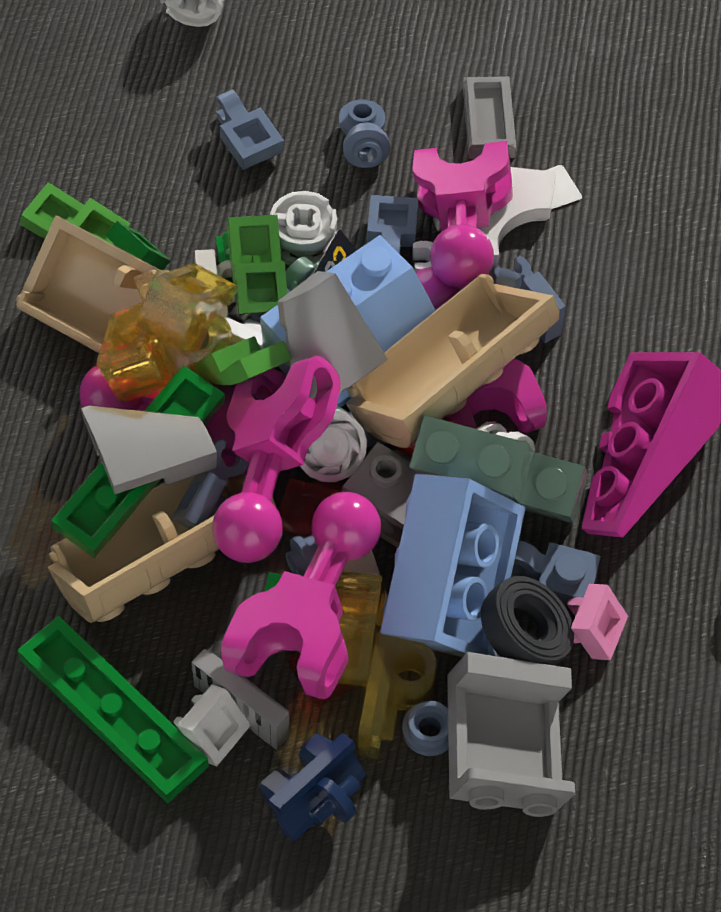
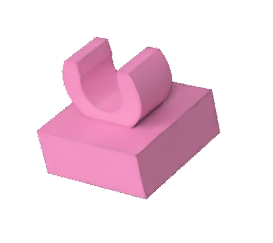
M589 584L583 598L574 597L569 599L567 606L575 616L571 626L574 632V643H581L592 659L611 660L628 615L608 585Z

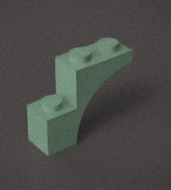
M424 415L409 466L414 471L429 475L469 478L526 507L525 511L572 524L575 523L588 477L585 466L535 453L527 442Z

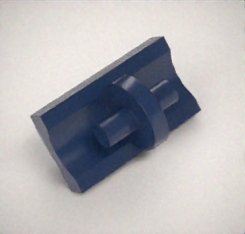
M315 733L301 746L298 756L304 768L298 774L291 777L283 770H274L260 784L263 796L274 811L283 834L292 841L298 839L315 822L321 825L332 814L345 823L357 814L350 797L361 788L359 781L366 776V773L355 756L354 749L356 746L354 741L343 733L334 741Z

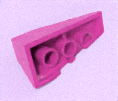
M630 352L609 398L607 409L613 413L610 431L601 435L599 448L605 452L602 469L592 477L581 528L586 533L624 537L719 428L721 423V370L701 352Z

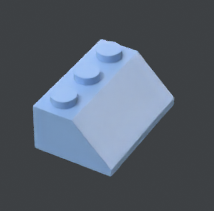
M381 235L326 271L336 273L383 352H386L436 311L413 267ZM277 305L260 317L263 349L281 341L286 343V332L280 325ZM285 364L279 366L286 375L291 368L285 366ZM347 389L339 394L337 406L340 408L353 398L348 394Z
M415 474L412 491L407 499V514L400 545L395 553V568L389 595L383 607V622L380 633L410 645L463 657L467 652L489 655V641L481 624V606L492 589L502 581L511 578L526 507L469 478Z

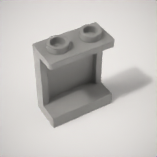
M467 652L447 675L449 799L469 801L472 807L478 809H495L501 806L523 809L526 815L534 817H544L556 813L575 795V783L562 780L559 701L572 689L571 668Z

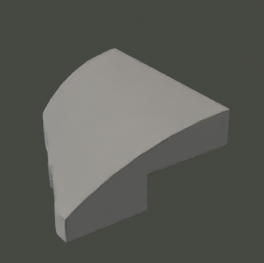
M317 271L277 301L280 325L286 332L285 345L292 357V360L285 363V366L291 367L298 361L313 356H320L326 359L337 371L341 382V393L388 360L336 273ZM314 375L309 394L310 398H314L317 393V382Z
M98 406L81 408V413L97 456L100 455L114 494L162 478L165 484L168 485L213 470L217 466L216 448L199 417Z

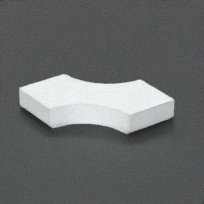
M511 167L512 200L505 207L492 214L489 227H479L478 229L484 232L489 240H498L499 248L504 236L515 227L531 221H547V219H550L556 172Z

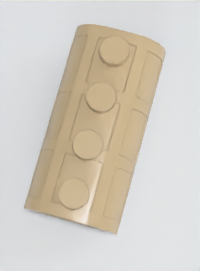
M56 215L25 285L16 298V306L19 310L112 361L130 366L140 376L162 388L168 384L183 365L196 373L193 367L213 353L216 326L228 316L227 306Z
M480 274L384 352L388 360L347 389L348 394L353 397L346 403L348 408L364 429L375 438L401 448L415 446L424 415L442 419L447 415L456 413L465 406L466 398L479 387L499 378L503 373V367L519 354L532 350L538 344L539 337L559 320V308L554 295L493 284L494 280L491 276Z
M241 474L225 479L227 484L221 495L226 497L227 500L231 496L241 493L246 475ZM194 476L168 485L163 482L153 488L95 559L67 538L50 546L52 552L49 553V557L54 564L48 566V569L65 599L85 620L90 623L110 620L124 610V604L141 594L150 595L161 591L170 583V577L186 568L201 567L215 557V551L219 548L215 543L212 532L214 516L192 529H188L172 520ZM272 496L271 502L275 505V502H274V499H273V496Z

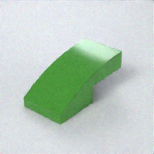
M49 182L25 209L20 218L21 226L44 239L56 215L114 246L116 245L105 236L116 221L128 227L131 224L92 198L83 205Z
M278 215L228 217L226 220L228 246L238 315L266 313L277 306V301L287 294L285 261H281Z
M253 336L210 354L193 368L197 375L208 382L219 385H234L291 361L292 357L284 341L261 350L256 337Z

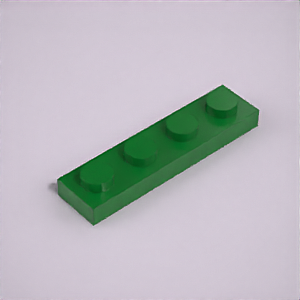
M183 365L145 411L199 417L204 426H206L225 403V393ZM101 461L51 520L52 528L95 559L161 479L114 494Z
M57 616L17 650L20 661L167 804L209 767L208 757L60 616Z

